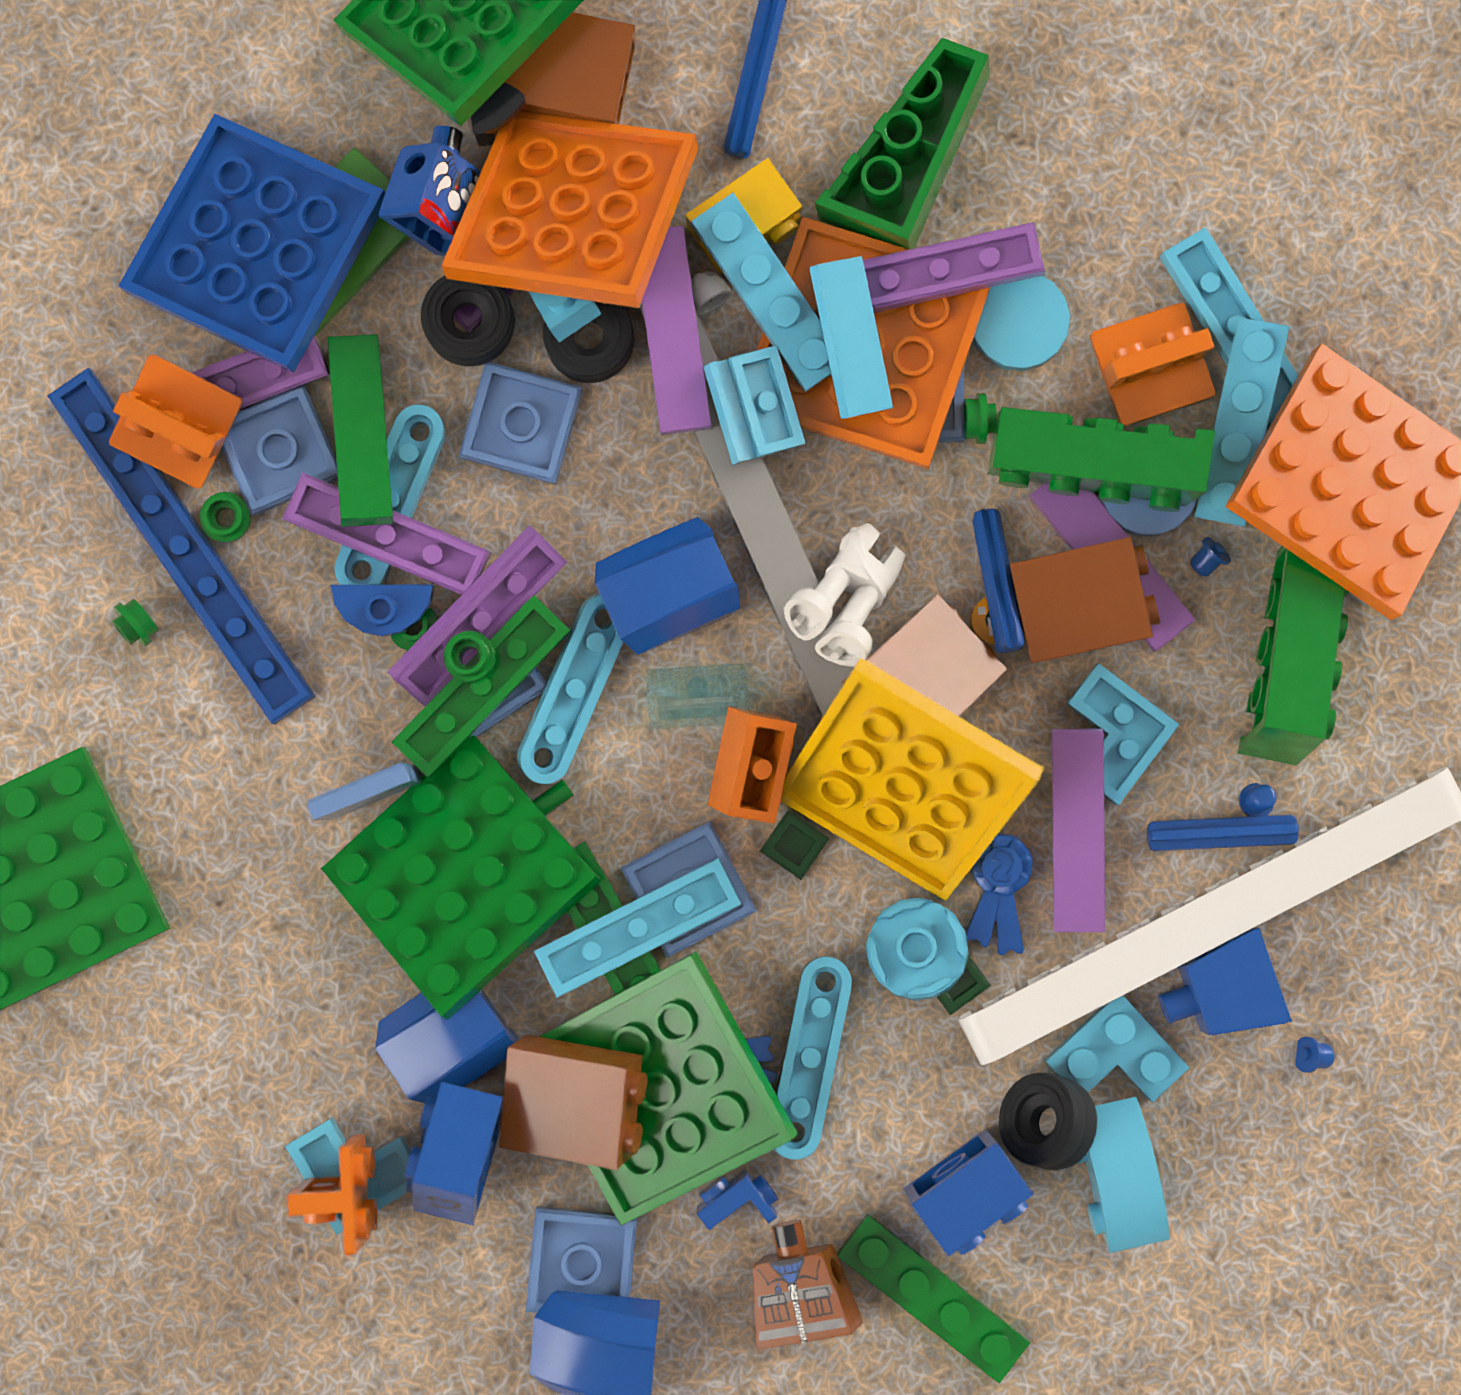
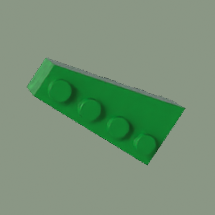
M941 38L903 87L901 96L887 113H883L873 126V132L857 153L853 152L843 165L841 174L828 190L825 189L817 199L815 207L819 221L909 250L914 249L989 80V55Z
M1002 407L997 414V424L993 434L987 475L998 476V483L1014 488H1028L1029 481L1049 484V492L1065 496H1078L1079 490L1099 492V500L1115 504H1128L1130 498L1149 500V508L1165 512H1179L1180 506H1187L1206 493L1215 430L1196 428L1195 438L1175 437V433L1170 431V425L1149 423L1148 426L1134 427L1133 432L1123 431L1124 425L1116 419L1087 418L1083 419L1082 426L1072 425L1073 417L1069 414Z
M1283 546L1280 547L1276 554L1264 615L1265 619L1273 621V626H1266L1263 630L1255 661L1258 666L1264 667V672L1257 676L1253 691L1249 692L1245 711L1255 714L1253 728L1246 737H1240L1237 753L1298 765L1324 740L1331 737L1335 727L1336 711L1330 708L1331 693L1337 689L1342 674V662L1336 660L1337 646L1342 643L1347 631L1348 615L1342 613L1343 599L1348 596L1349 591Z

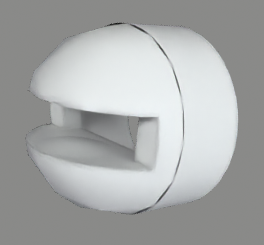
M705 271L691 278L694 306L699 315H705L722 305L732 294L725 281L715 272Z

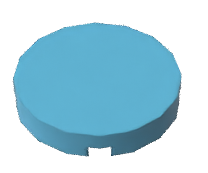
M1044 276L991 287L973 339L974 345L993 364L1005 370L1022 372L1041 367L1058 353L1068 335L1070 313L1065 296L1054 282Z
M924 898L900 900L884 909L872 926L866 942L868 964L878 982L895 996L913 1001L934 999L952 989L964 973L969 955L967 936L956 915L941 904Z

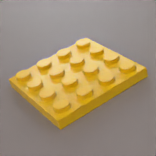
M860 658L786 774L781 802L946 902L1036 785L1044 768Z

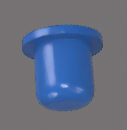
M1205 537L1202 540L1203 547L1191 558L1190 564L1195 572L1206 577L1221 564L1228 565L1231 562V558L1222 544L1215 542L1210 537Z
M1259 783L1247 785L1239 795V805L1247 816H1267L1272 811L1277 800L1276 792L1272 787Z
M1302 1037L1298 1040L1295 1065L1300 1071L1311 1073L1317 1068L1326 1069L1333 1064L1335 1054L1330 1045L1318 1043L1312 1037Z

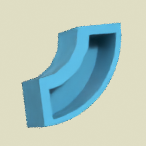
M1137 1097L1095 1106L1097 1113L1095 1139L1088 1153L1078 1162H1086L1094 1203L1087 1204V1210L1094 1234L1103 1233L1109 1253L1170 1240L1167 1211L1160 1176Z

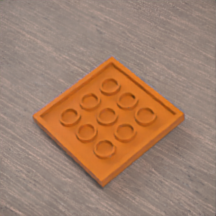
M520 111L508 124L498 130L441 265L446 279L639 308L698 151L696 134Z
M802 216L785 269L820 320L809 267L862 256L863 260L909 249ZM991 287L874 313L893 408L841 419L832 375L804 393L781 359L801 429L929 470ZM762 332L756 351L772 347L764 332Z
M1320 344L1309 355L1225 507L1376 611L1393 620L1403 614L1461 502V440L1331 349Z

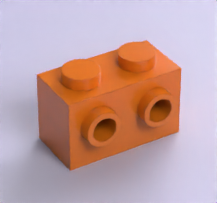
M728 706L707 805L727 816L775 824L783 796V786L789 758L794 746L797 723L773 714Z

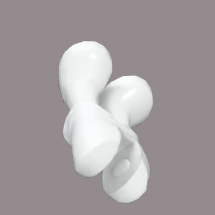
M869 523L859 527H852L842 538L838 555L826 569L825 577L815 589L804 588L798 590L791 595L784 607L785 619L791 631L802 640H811L818 636L829 623L832 616V608L842 592L846 591L853 594L835 621L825 630L815 645L818 655L828 661L844 666L855 667L860 658L866 660L871 652L872 638L862 625L871 610L881 606L886 593L897 579L906 556L896 545L891 546L879 560L868 551L880 535V532Z

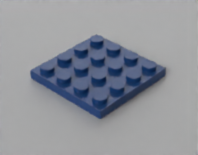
M214 113L118 287L128 295L294 373L378 220L380 207L386 192L375 185Z

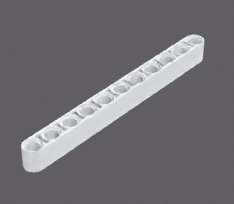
M1443 767L1427 774L1429 779L1418 784L1413 781L1384 796V802L1373 807L1371 804H1368L1339 819L1340 825L1329 830L1327 827H1324L1297 841L1295 848L1284 853L1281 849L1250 865L1251 871L1240 876L1238 873H1235L1205 889L1206 894L1196 899L1192 895L1161 911L1162 917L1151 922L1147 918L1116 934L1117 940L1107 945L1103 941L1071 958L1073 963L1062 968L1058 964L1027 980L1028 986L1018 991L1012 988L982 1004L984 1009L974 1014H971L970 1010L958 1017V1021L980 1064H989L1461 821V791L1448 767Z

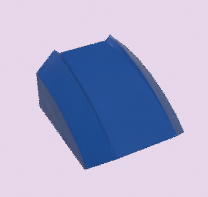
M699 517L651 536L596 563L595 585L620 639L637 655L723 620L740 609L738 585L734 582L713 537L712 529Z
M483 989L449 1020L442 1018L423 994L420 993L379 1021L375 1049L408 1099L426 1103L428 1096L437 1098L441 1082L465 1087L507 1059L508 1047L519 1039L514 1031L507 1027Z
M568 1291L552 1292L534 1316L529 1374L545 1387L562 1395H651L660 1300Z

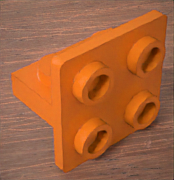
M1178 303L1096 330L1090 335V341L1118 422L1122 423L1124 427L1211 399L1216 393L1204 359L1214 348L1208 328L1197 332L1194 331L1184 303Z
M153 354L148 356L133 390L123 392L119 396L112 412L120 415V418L109 439V444L198 489L204 486L239 413L243 400L241 397Z
M354 1134L339 1148L340 1176L305 1178L287 1194L288 1216L304 1215V1223L306 1224L332 1222L336 1220V1213H342L344 1255H356L366 1241L369 1240L370 1231L377 1230L378 1227L376 1199H368V1178H374L375 1152L373 1146L366 1147L365 1134Z

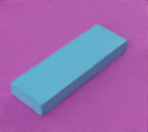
M862 256L809 267L841 419L893 408Z

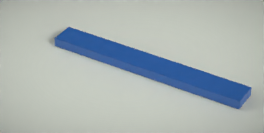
M88 367L47 395L272 725L277 724L316 696L162 471L109 444V439L120 415L112 412L116 404L93 370Z

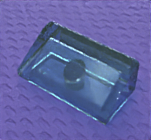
M746 663L646 670L650 730L724 725L728 706L749 710Z

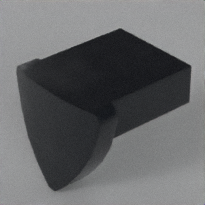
M506 82L471 116L473 133L479 147L492 145L497 131L508 124L526 104L524 94Z

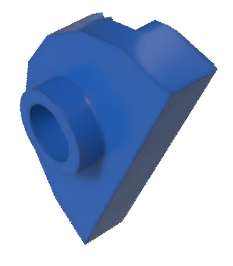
M433 584L331 585L334 605L344 620L363 633L381 637L402 634L419 622L423 614L431 606L435 588Z

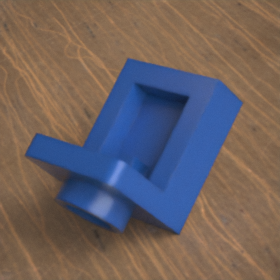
M746 1169L729 1182H727L724 1176L718 1178L699 1194L703 1202L697 1205V1215L708 1230L712 1229L750 1199L768 1223L777 1218L776 1209L772 1205L779 1200L776 1193L761 1174L753 1179Z

